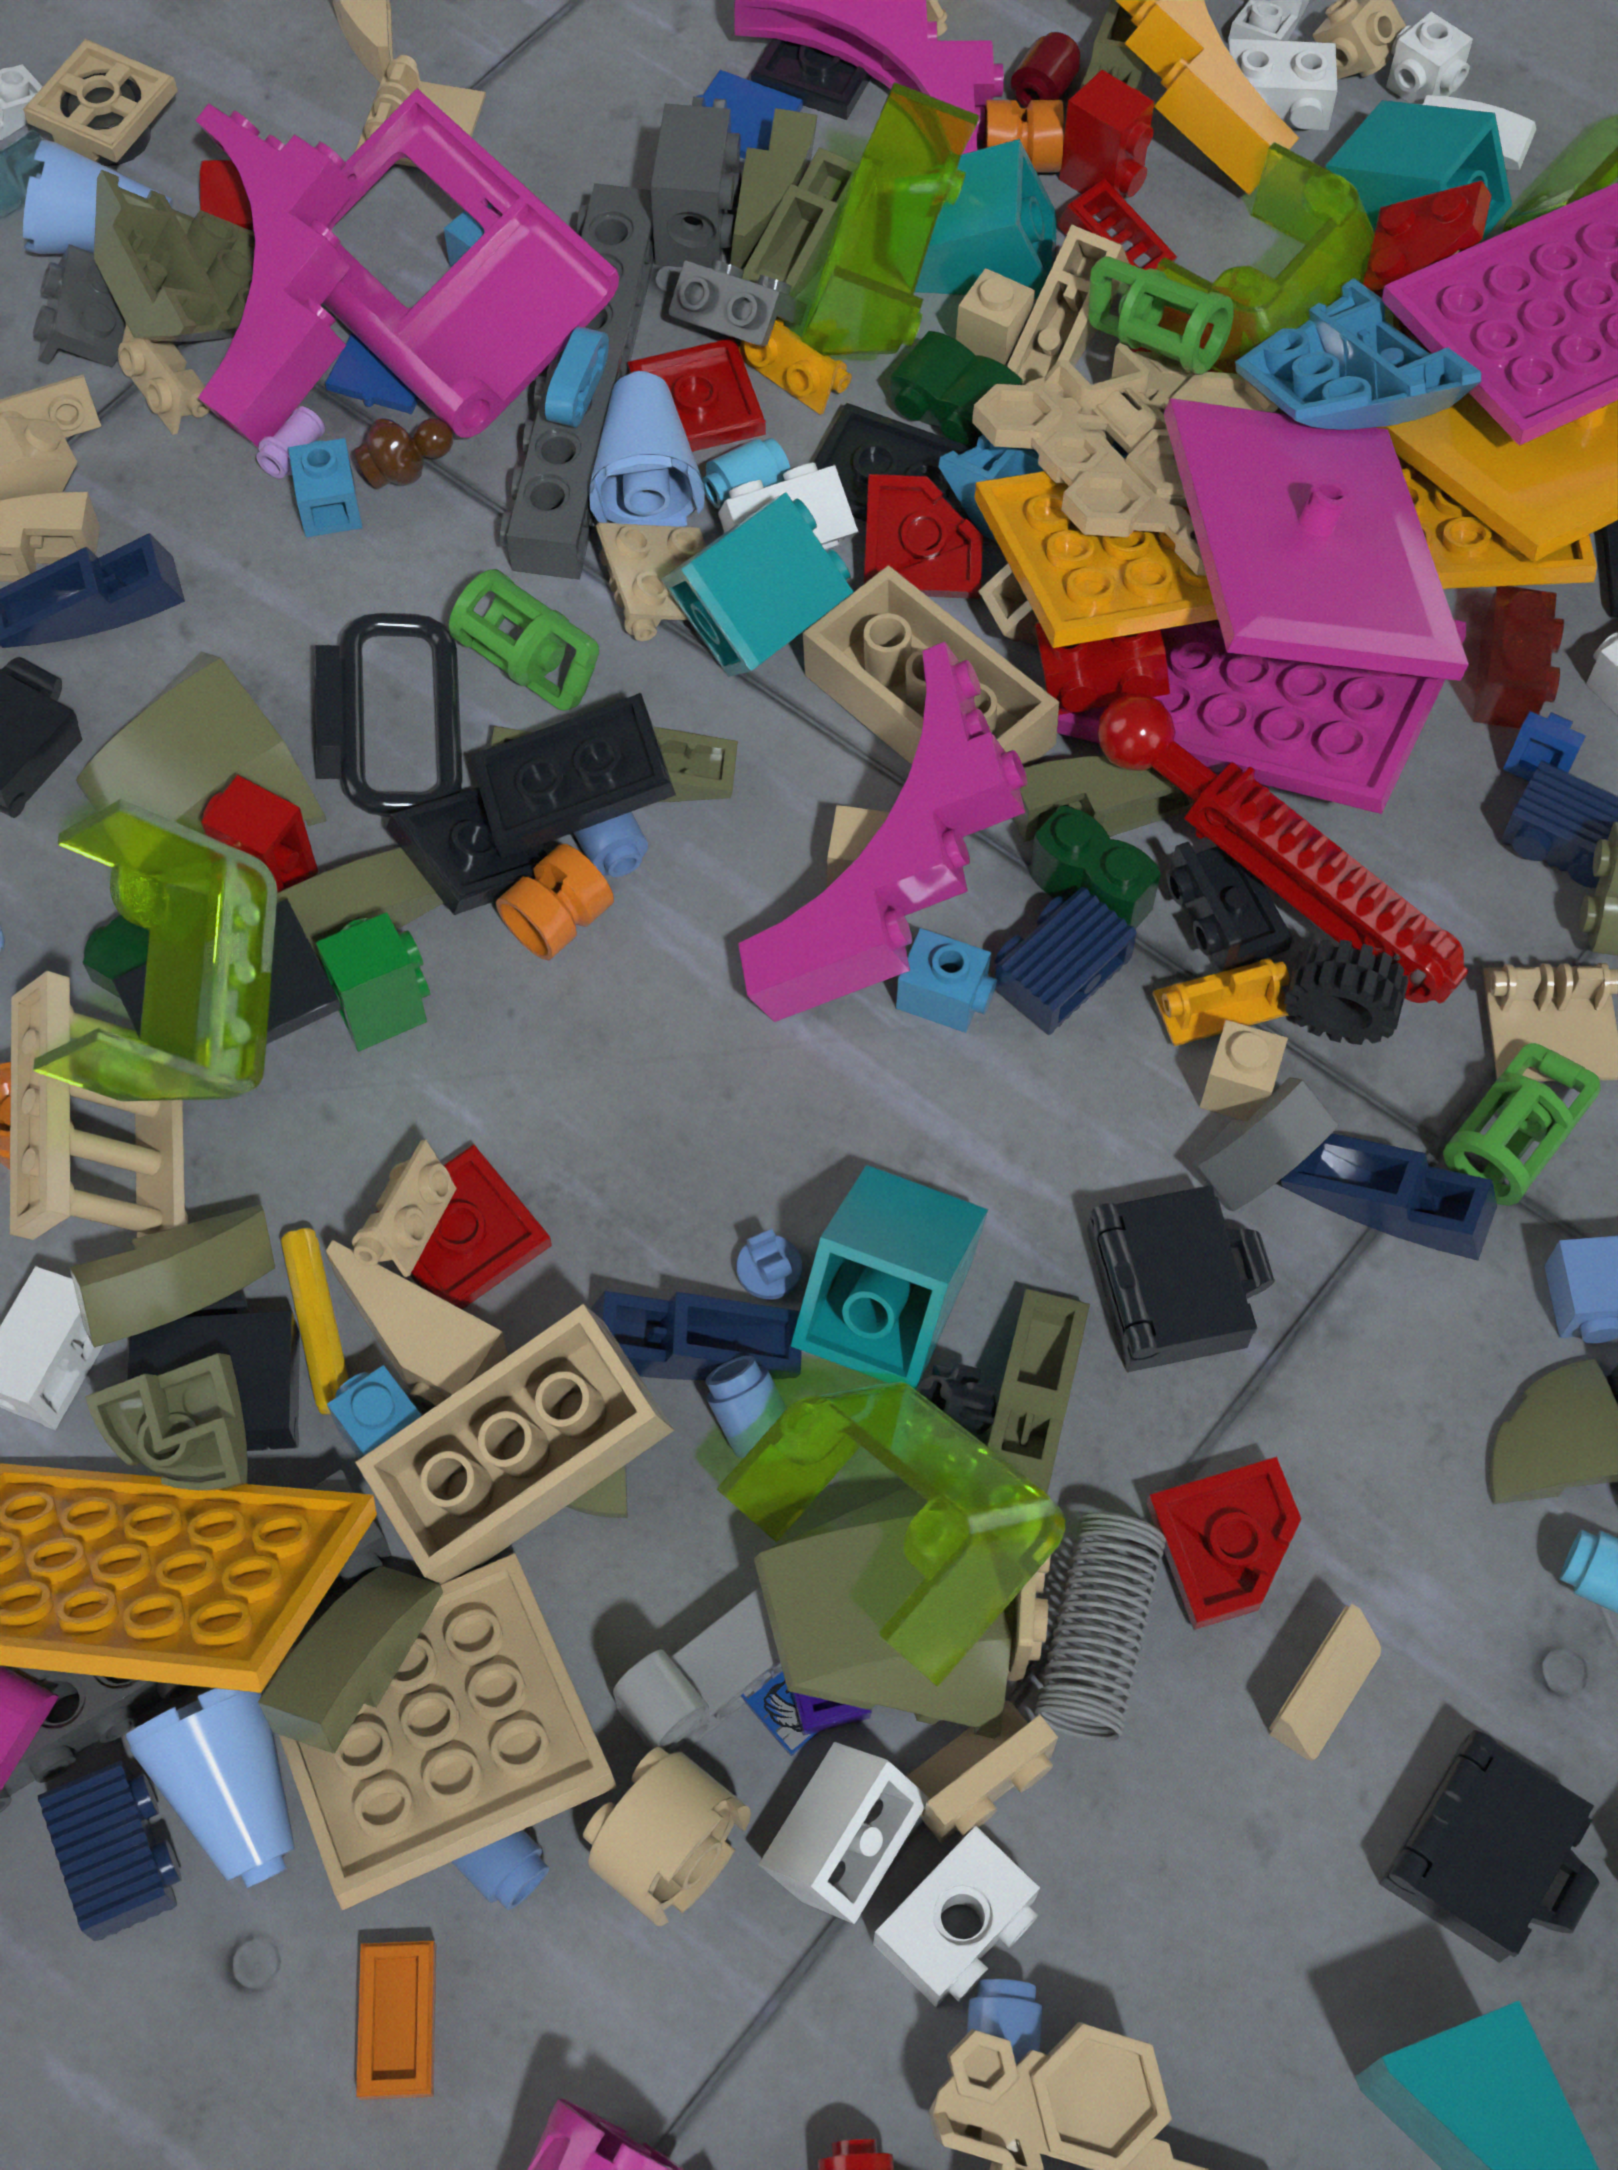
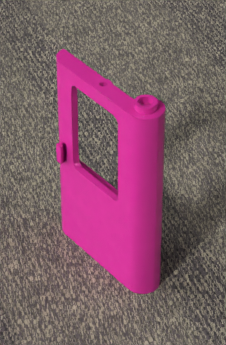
M416 88L354 154L345 161L346 165L341 171L357 190L329 223L327 228L332 231L335 224L396 161L408 158L481 225L485 233L412 308L405 307L339 244L336 250L351 265V268L323 304L417 397L444 421L456 435L468 438L486 429L567 346L574 329L577 326L586 327L610 302L618 288L619 275L617 269L425 94ZM489 203L491 205L490 209L486 207Z

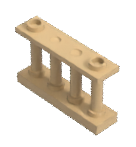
M50 971L44 972L11 997L10 1235L34 1240L70 1216L137 1231V1238L187 1225L188 1215L185 1211L182 1085L165 1092L136 1030L75 1013L70 1005V978ZM70 1038L134 1056L135 1087L74 1070L72 1063H70ZM70 1096L134 1113L135 1145L74 1129L70 1121ZM70 1155L136 1172V1204L74 1189L72 1182H70Z

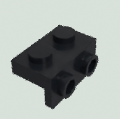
M1188 841L1176 845L1171 868L1167 871V883L1170 893L1178 905H1186L1194 921L1193 931L1200 950L1206 956L1212 954L1221 972L1249 965L1289 950L1293 937L1259 878L1219 846L1195 854Z

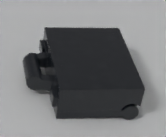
M22 657L12 659L5 667L0 669V812L11 818L21 814L25 803L83 740L74 710L57 702L62 691L61 678Z
M1212 1185L1118 1204L1105 1203L1092 1209L1093 1217L1089 1218L1087 1233L1127 1373L1248 1348L1251 1338L1257 1330V1324L1247 1299L1269 1288L1275 1282L1261 1234L1252 1229H1225V1219ZM1231 1248H1238L1247 1280L1241 1281Z
M240 1289L216 1303L189 1315L129 1337L127 1380L143 1374L159 1376L217 1353L230 1355L242 1406L247 1451L268 1450V1447L270 1450L295 1449L299 1447L300 1332L292 1311L251 1313L244 1291Z
M1473 1730L1460 1744L1381 1880L1380 1885L1500 1963L1510 1955L1516 1957L1532 1931L1528 1927L1529 1923L1561 1933L1571 1934L1574 1932L1599 1886V1880L1593 1871L1571 1850L1572 1846L1576 1847L1580 1844L1592 1822L1589 1815L1594 1805L1504 1749L1490 1736ZM1559 1869H1561L1570 1876L1550 1910L1542 1905L1541 1902Z

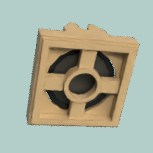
M85 39L25 106L23 111L27 123L51 133L54 142L101 165L115 166L134 160L145 151L151 140L150 123L178 90L174 77Z

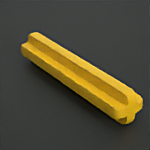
M301 1228L297 1231L285 1233L281 1238V1244L315 1403L321 1414L331 1415L327 1403L335 1399L337 1390L349 1378L318 1238L313 1229Z

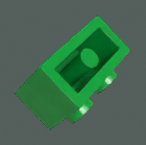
M387 912L371 919L362 918L352 921L339 933L316 942L324 972L342 1006V1009L338 1010L358 1052L427 1022L422 998L431 995L420 969V966L424 965L421 954L409 930L398 934Z

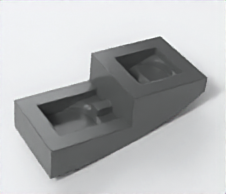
M1289 1077L1247 1122L1233 1119L1191 1165L1207 1185H1212L1216 1197H1218L1225 1208L1235 1211L1286 1176L1319 1147L1339 1125L1304 1080Z

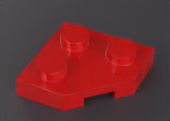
M1483 181L1381 207L1363 285L1382 298L1385 285L1446 259L1456 251L1461 252L1477 245L1483 238L1492 196Z
M869 474L864 584L889 565L928 597L979 599L983 535L968 519L964 520L943 498V493L927 476Z
M1277 1457L1150 1494L1146 1502L1155 1527L1166 1538L1164 1552L1193 1630L1259 1610L1302 1519Z

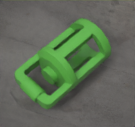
M1109 256L1099 259L1091 269L1088 305L1089 321L1094 328L1118 337L1121 343L1129 348L1138 349L1143 347L1177 360L1185 370L1195 374H1204L1218 360L1229 337L1234 317V304L1230 297L1218 292L1204 293L1168 279L1164 272L1157 269L1149 268L1144 270ZM1112 278L1131 285L1120 300L1118 308L1119 317L1110 313ZM1165 306L1191 315L1183 336L1158 326ZM1209 322L1214 324L1208 342L1204 349L1199 347L1200 340Z
M488 569L479 574L466 586L451 612L449 621L450 636L465 647H471L508 673L509 677L516 683L528 687L562 711L571 710L581 703L595 669V663L599 655V646L592 637L570 623L569 619L559 611L552 610L515 585L514 581L498 569ZM492 591L495 593V598L488 612L482 617L473 610L480 599L487 592ZM506 617L524 629L517 641L499 629V626ZM569 643L576 649V655L572 659L562 690L544 676L559 666L564 658L566 645Z
M1530 1043L1525 1045L1503 1074L1496 1080L1459 1131L1455 1133L1446 1145L1443 1155L1447 1167L1453 1172L1491 1179L1497 1204L1506 1206L1517 1204L1601 1091L1599 1077L1580 1064L1540 1044ZM1533 1067L1539 1070L1540 1073L1568 1088L1577 1090L1580 1094L1571 1106L1567 1108L1565 1103L1550 1087L1523 1076V1073L1527 1068ZM1497 1111L1499 1117L1485 1135L1481 1134V1130ZM1534 1141L1539 1142L1538 1147L1523 1165L1520 1161L1521 1157ZM1465 1151L1473 1152L1490 1161L1482 1173L1478 1172L1469 1163L1464 1155ZM1505 1178H1507L1510 1185L1502 1184Z

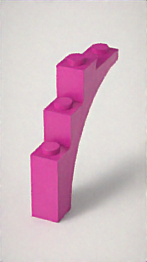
M734 0V35L775 38L813 47L830 55L838 56L840 59L852 63L856 67L864 68L867 74L886 85L913 111L933 139L941 160L977 151V141L984 140L985 101L993 100V97H1002L1003 64L994 63L992 40L937 41V21H927L926 0Z
M208 103L195 121L218 147L231 158L239 170L251 203L255 251L252 283L241 323L222 363L198 399L227 426L259 449L260 441L264 437H273L346 347V344L330 328L336 320L321 307V304L351 268V265L336 250L341 241L327 226L357 189L341 171L346 165L344 160L323 142L319 141L314 148L295 134L286 145L270 134L265 140H262L258 137L260 134L259 130L239 112L234 110L230 116H227Z
M945 641L922 651L926 682L922 734L909 776L885 822L859 857L819 896L782 922L738 943L747 996L774 1022L910 971L905 946L912 943V935L905 916L968 892L963 866L970 864V857L963 837L1025 813L1020 791L1021 787L1027 785L1023 764L1015 750L1006 752L991 733L980 709H976L974 697L981 694V688L975 670L968 660L960 662Z

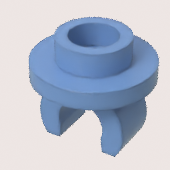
M771 1228L747 1239V1244L742 1248L737 1259L738 1279L743 1288L755 1297L761 1299L781 1298L794 1290L802 1275L801 1256L791 1242L776 1236Z

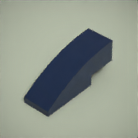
M148 533L99 558L86 546L1 588L0 646L2 648L21 647L80 638L151 617L185 602L173 556Z
M1333 1133L1305 1160L1281 1179L1282 1186L1289 1191L1357 1223L1428 1248L1477 1261L1479 1260L1497 1209V1201L1491 1179L1430 1167L1426 1153Z
M604 1291L591 1308V1311L605 1322L640 1377L706 1380L707 1376L717 1367L741 1356H753L758 1366L768 1369L772 1379L797 1378L801 1374L802 1350L791 1347L800 1313L798 1310L677 1291L669 1301Z

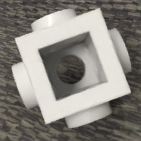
M1431 11L1413 27L1410 25L1406 26L1393 42L1391 54L1394 57L1386 88L1413 104L1423 105L1426 95L1448 97L1461 86L1468 75L1470 65L1466 62L1473 38Z

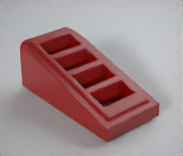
M1105 178L1068 204L1057 224V227L1066 236L1071 225H1074L1121 245L1129 241L1134 245L1133 248L1125 252L1129 264L1140 268L1134 260L1144 253L1152 259L1141 268L1144 270L1152 268L1164 271L1177 258L1174 252ZM1097 216L1102 221L1098 223L1093 217ZM1111 228L1118 233L1113 238L1107 233Z

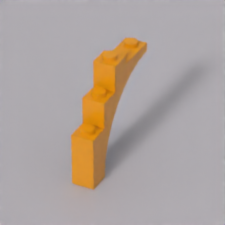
M1115 0L1132 16L1131 21L1137 26L1136 30L1125 42V45L1162 78L1160 84L1167 89L1154 107L1250 195L1297 142L1299 137L1268 106L1244 76L1223 44L1208 13L1205 1Z

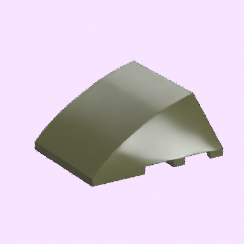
M101 170L97 177L94 261L133 337L159 341H200L234 337L241 323L252 283L255 251L254 232L202 210L193 218L172 209L165 195L151 190L147 198L120 188L118 186V176Z
M202 651L134 720L120 730L90 760L76 779L79 788L138 870L209 852L210 846L201 823L205 809L217 793H224L237 775L300 807L303 820L307 821L308 826L327 821L323 810L285 741L222 658Z
M924 1478L762 1551L754 1558L788 1691L871 1710L875 1705L915 1713L916 1721L932 1725L941 1719L974 1727L975 1735L995 1739L1001 1734L1012 1637L972 1508L927 1478Z

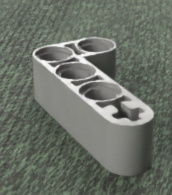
M761 1586L671 1657L662 1649L656 1650L638 1661L618 1680L613 1689L616 1707L650 1751L656 1747H661L669 1755L676 1752L684 1753L745 1704V1701L741 1698L745 1691L751 1687L755 1693L762 1688L765 1681L763 1675L767 1671L773 1678L783 1671L778 1666L781 1662Z

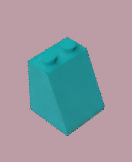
M1381 100L1326 164L1327 181L1331 187L1336 211L1358 223L1364 220L1377 226L1381 207L1483 181L1492 196L1483 238L1479 242L1482 243L1512 206L1496 114L1493 112Z
M1020 139L897 172L895 197H892L889 203L893 221L892 239L887 241V255L892 269L895 272H901L912 292L966 295L986 268L1035 290L1034 299H1038L1056 260L1057 212Z
M787 492L769 501L661 578L728 677L750 672L853 593V590L846 581L850 578V572L846 564L832 548L824 549L813 533V530L817 528L813 515L800 499L796 498L792 501Z
M866 1165L820 1237L791 1347L915 1393L922 1381L971 1267L989 1209Z
M1520 2000L1385 2055L1355 2076L1361 2092L1442 2170H1600Z

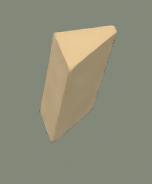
M1352 1603L1350 1607L1345 1606L1269 1727V1730H1271L1270 1736L1307 1760L1313 1761L1319 1756L1380 1657V1643L1360 1608Z

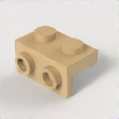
M1005 1701L1001 1734L993 1739L975 1735L974 1727H970L906 1776L930 1798L926 1802L920 1817L940 1843L957 1830L965 1837L975 1826L979 1828L995 1814L997 1808L993 1802L1014 1786L1020 1793L1024 1792L1052 1769L1053 1764L1049 1759L1052 1757L1058 1736L1041 1715L1028 1723L1010 1701Z

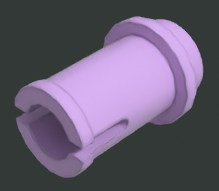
M303 406L296 408L292 412V416L273 437H264L260 441L259 452L256 458L261 468L272 477L278 479L283 478L285 475H292L288 447L316 441L325 433L324 423L312 410Z

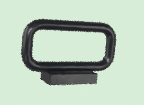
M374 613L363 615L350 622L341 634L339 645H315L316 779H340L341 772L344 791L351 802L368 814L390 817L393 813L460 793L463 783L458 656L455 640L450 636L447 627L432 617L425 615ZM372 637H417L428 641L433 647L439 781L437 787L430 792L383 793L372 789L367 784L362 648L366 640Z

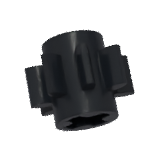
M955 1363L953 1368L934 1365L932 1367V1375L926 1377L918 1385L913 1400V1408L916 1415L914 1420L916 1424L932 1427L929 1434L930 1443L952 1448L957 1443L975 1446L978 1441L977 1435L987 1431L993 1424L996 1414V1401L993 1394L996 1391L995 1387L978 1384L981 1374L980 1368Z

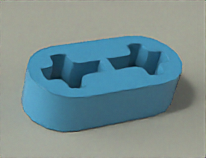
M577 326L574 329L548 387L545 402L546 420L575 428L580 425L606 365L609 350L607 333Z

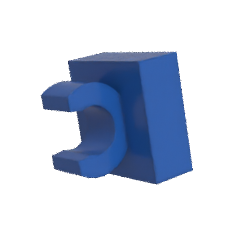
M1530 711L1520 729L1503 770L1530 781L1541 760L1569 772L1586 735L1570 729L1573 721L1551 712L1548 718H1545Z

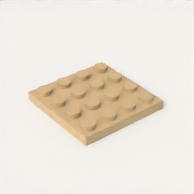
M515 1553L441 1584L443 1594L379 1705L375 1708L363 1704L335 1754L279 1735L335 1898L342 1910L617 1788L610 1767ZM296 1647L288 1651V1653L276 1669L275 1673L265 1686V1691L272 1682L273 1678L275 1677L279 1669L281 1668V1666L283 1665V1663L286 1661V1659L290 1656V1654Z

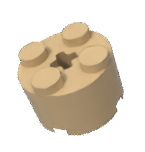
M656 1747L636 1767L632 1775L634 1785L617 1805L609 1802L594 1814L584 1830L583 1838L593 1845L588 1860L589 1868L656 1926H663L669 1923L664 1913L665 1909L673 1905L681 1913L685 1912L718 1877L735 1852V1849L726 1842V1839L734 1824L744 1832L746 1831L751 1811L747 1805L684 1753L676 1752L669 1755L661 1747Z

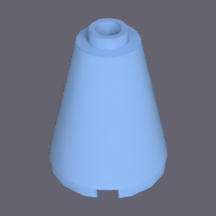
M42 140L36 150L34 160L45 162L42 174L37 173L36 177L30 176L27 187L23 238L29 239V241L24 246L25 251L37 254H64L70 244L94 254L97 177L101 170L118 176V186L144 198H147L149 192L153 189L56 142ZM165 196L173 209V199Z
M645 371L630 373L620 378L612 389L589 486L590 510L600 523H607L608 519L618 524L685 527L687 525V516L696 509L699 515L704 508L705 487L665 380Z
M215 1688L197 1696L199 1700L177 1711L174 1707L127 1733L126 1739L131 1748V1753L228 1882L241 1876L246 1888H249L286 1870L287 1867L282 1856L294 1850L295 1847L273 1732L258 1704V1701L265 1692V1688L262 1693Z

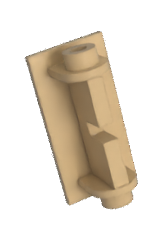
M126 323L123 342L118 348V359L121 369L125 375L133 380L146 398L150 409L158 414L172 435L178 434L182 416L193 415L200 418L211 411L198 399L205 385L193 369L185 370L187 361L172 341L134 338Z
M83 374L0 399V418L12 417L56 421L65 438L102 427Z
M427 1140L420 1141L410 1159L393 1167L389 1175L390 1181L376 1204L380 1212L370 1214L363 1228L358 1230L353 1237L354 1257L361 1264L374 1266L378 1262L393 1260L404 1277L410 1276L457 1188L452 1182L449 1172L440 1163Z

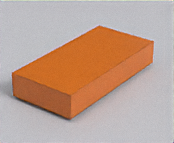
M434 1941L361 1943L356 2097L359 2100L434 2097L437 1948Z

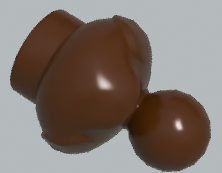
M386 418L377 419L369 430L367 442L355 448V457L363 474L376 489H380L390 482L406 486L416 482L421 477L424 464L423 457L437 459L445 456L450 451L453 445V432L444 421L430 418L422 421L417 426L412 438L403 427L393 420Z

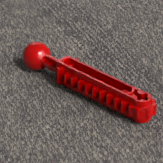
M1126 694L1113 700L1105 708L1099 720L1097 736L1100 748L1112 764L1128 771H1145L1153 767L1195 801L1184 819L1196 828V836L1199 839L1208 837L1339 944L1340 940L1352 941V948L1361 950L1363 944L1374 947L1373 955L1378 956L1385 952L1392 957L1391 964L1400 963L1404 968L1403 975H1408L1405 999L1415 1003L1436 1001L1441 1004L1445 1002L1454 989L1467 976L1468 969L1464 966V950L1460 941L1453 934L1440 928L1271 793L1270 789L1254 779L1255 769L1251 766L1243 770L1232 761L1219 775H1216L1174 741L1176 731L1171 714L1162 701L1146 694Z

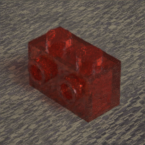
M1496 586L1482 624L1473 722L1521 729L1530 711L1539 715L1544 702H1554L1559 687L1560 667L1551 666L1552 653L1557 654L1559 651L1564 630V619L1555 617L1557 593L1512 586Z

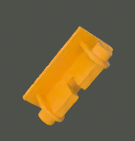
M776 317L768 344L765 347L741 340L739 351L745 363L819 415L825 411L830 392L835 390L837 393H842L851 382L852 375L847 372L846 363L841 360L835 361L818 348L813 349L808 346L809 342L784 326V321L779 317Z
M1268 958L1260 962L1205 977L1175 983L1168 987L1153 990L1152 994L1173 1046H1178L1222 1034L1226 1020L1251 1026L1288 1016L1285 1010L1287 1004H1284L1285 994L1282 987L1289 985L1290 978L1283 961L1273 963Z

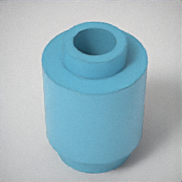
M757 438L707 462L706 476L703 477L705 494L710 503L719 509L727 499H730L729 491L742 484L761 480L765 488L785 481L783 474L791 470L788 458L782 447L773 438H768L764 441Z
M1581 1529L1566 1556L1559 1579L1574 1586L1573 1594L1617 1614L1618 1538L1601 1530L1597 1535H1593Z

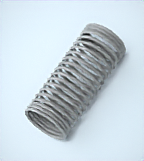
M1092 1512L1081 1517L1075 1538L1077 1545L1073 1547L1072 1554L1074 1557L1070 1560L1069 1565L1071 1569L1067 1572L1069 1580L1065 1582L1064 1589L1066 1592L1062 1594L1061 1600L1063 1604L1059 1606L1058 1612L1060 1616L1057 1617L1055 1622L1058 1627L1053 1631L1052 1635L1055 1639L1050 1643L1052 1651L1047 1656L1050 1663L1046 1664L1044 1668L1047 1675L1043 1676L1041 1681L1044 1687L1039 1690L1034 1715L1036 1717L1041 1715L1051 1729L1070 1736L1094 1741H1113L1121 1738L1123 1735L1126 1718L1122 1713L1129 1709L1125 1701L1129 1700L1132 1696L1128 1689L1133 1687L1134 1681L1131 1677L1137 1673L1133 1665L1137 1664L1140 1660L1136 1653L1142 1649L1139 1641L1145 1637L1142 1629L1146 1628L1148 1624L1145 1617L1149 1616L1151 1611L1147 1606L1152 1604L1153 1601L1150 1594L1156 1589L1153 1582L1157 1581L1158 1575L1155 1571L1161 1566L1158 1560L1163 1556L1166 1538L1159 1529L1137 1518L1117 1513ZM1107 1536L1130 1539L1142 1544L1124 1542ZM1084 1559H1093L1102 1564H1090ZM1151 1562L1154 1563L1153 1566H1148L1147 1564H1145ZM1089 1570L1100 1576L1086 1575L1082 1571ZM1139 1573H1150L1151 1577L1146 1578ZM1080 1582H1088L1099 1588L1084 1587ZM1134 1584H1146L1149 1588L1144 1590ZM1077 1594H1086L1097 1600L1082 1599ZM1132 1596H1143L1146 1600L1140 1601ZM1074 1606H1084L1096 1612L1081 1611ZM1127 1607L1141 1608L1143 1612L1138 1613ZM1080 1617L1094 1624L1079 1623L1072 1618ZM1124 1619H1137L1141 1623L1135 1625ZM1078 1629L1093 1636L1077 1635L1070 1630ZM1122 1631H1134L1138 1635L1131 1636ZM1076 1641L1094 1649L1075 1647L1068 1642ZM1116 1642L1132 1643L1135 1647L1128 1648ZM1073 1653L1092 1661L1073 1659L1065 1654ZM1110 1653L1126 1654L1131 1656L1133 1659L1125 1660L1119 1656ZM1104 1664L1113 1666H1124L1128 1668L1130 1671L1122 1672L1116 1668ZM1063 1666H1074L1093 1674L1070 1671ZM1052 1667L1057 1671L1051 1672ZM1101 1676L1121 1678L1127 1683H1117ZM1060 1678H1072L1076 1681L1091 1686L1110 1690H1118L1124 1693L1125 1695L1119 1696L1094 1687H1089L1080 1684H1070L1066 1681H1063ZM1050 1679H1051L1053 1682H1055V1683H1052V1684H1048V1682H1049ZM1058 1690H1069V1691H1072V1692H1074V1693L1064 1692V1691H1058ZM1103 1701L1115 1702L1122 1707L1117 1708Z

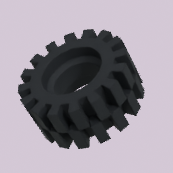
M1330 940L1320 941L1319 947L1311 943L1304 947L1303 952L1299 951L1296 956L1284 1004H1287L1285 1010L1289 1016H1295L1294 1022L1300 1027L1310 1024V1033L1319 1037L1323 1032L1331 1034L1330 1041L1341 1043L1342 1037H1348L1351 1044L1362 1045L1365 1037L1372 1044L1381 1042L1382 1036L1388 1039L1393 1035L1394 1029L1397 1030L1407 990L1408 975H1403L1404 968L1400 963L1391 964L1392 957L1382 952L1375 956L1372 954L1374 947L1363 944L1361 950L1352 948V941L1340 940L1339 947H1335Z

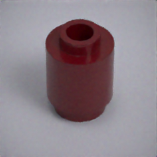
M1061 32L1048 33L1034 42L1011 77L1013 94L1024 107L1027 108L1031 100H1060L1080 68V49L1077 43L1071 37Z

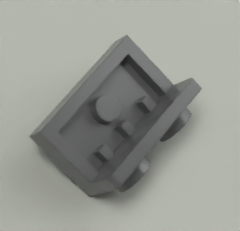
M69 244L59 264L50 262L43 276L40 293L48 296L47 306L42 305L33 329V337L41 340L37 360L49 365L57 349L60 348L112 368L118 359V348L122 343L125 319L94 261V254Z
M713 259L711 267L707 268L685 260L669 307V315L745 342L765 347L768 344L776 317L800 326L807 304L789 296L791 285L774 278L760 275L756 284L742 279L744 270Z

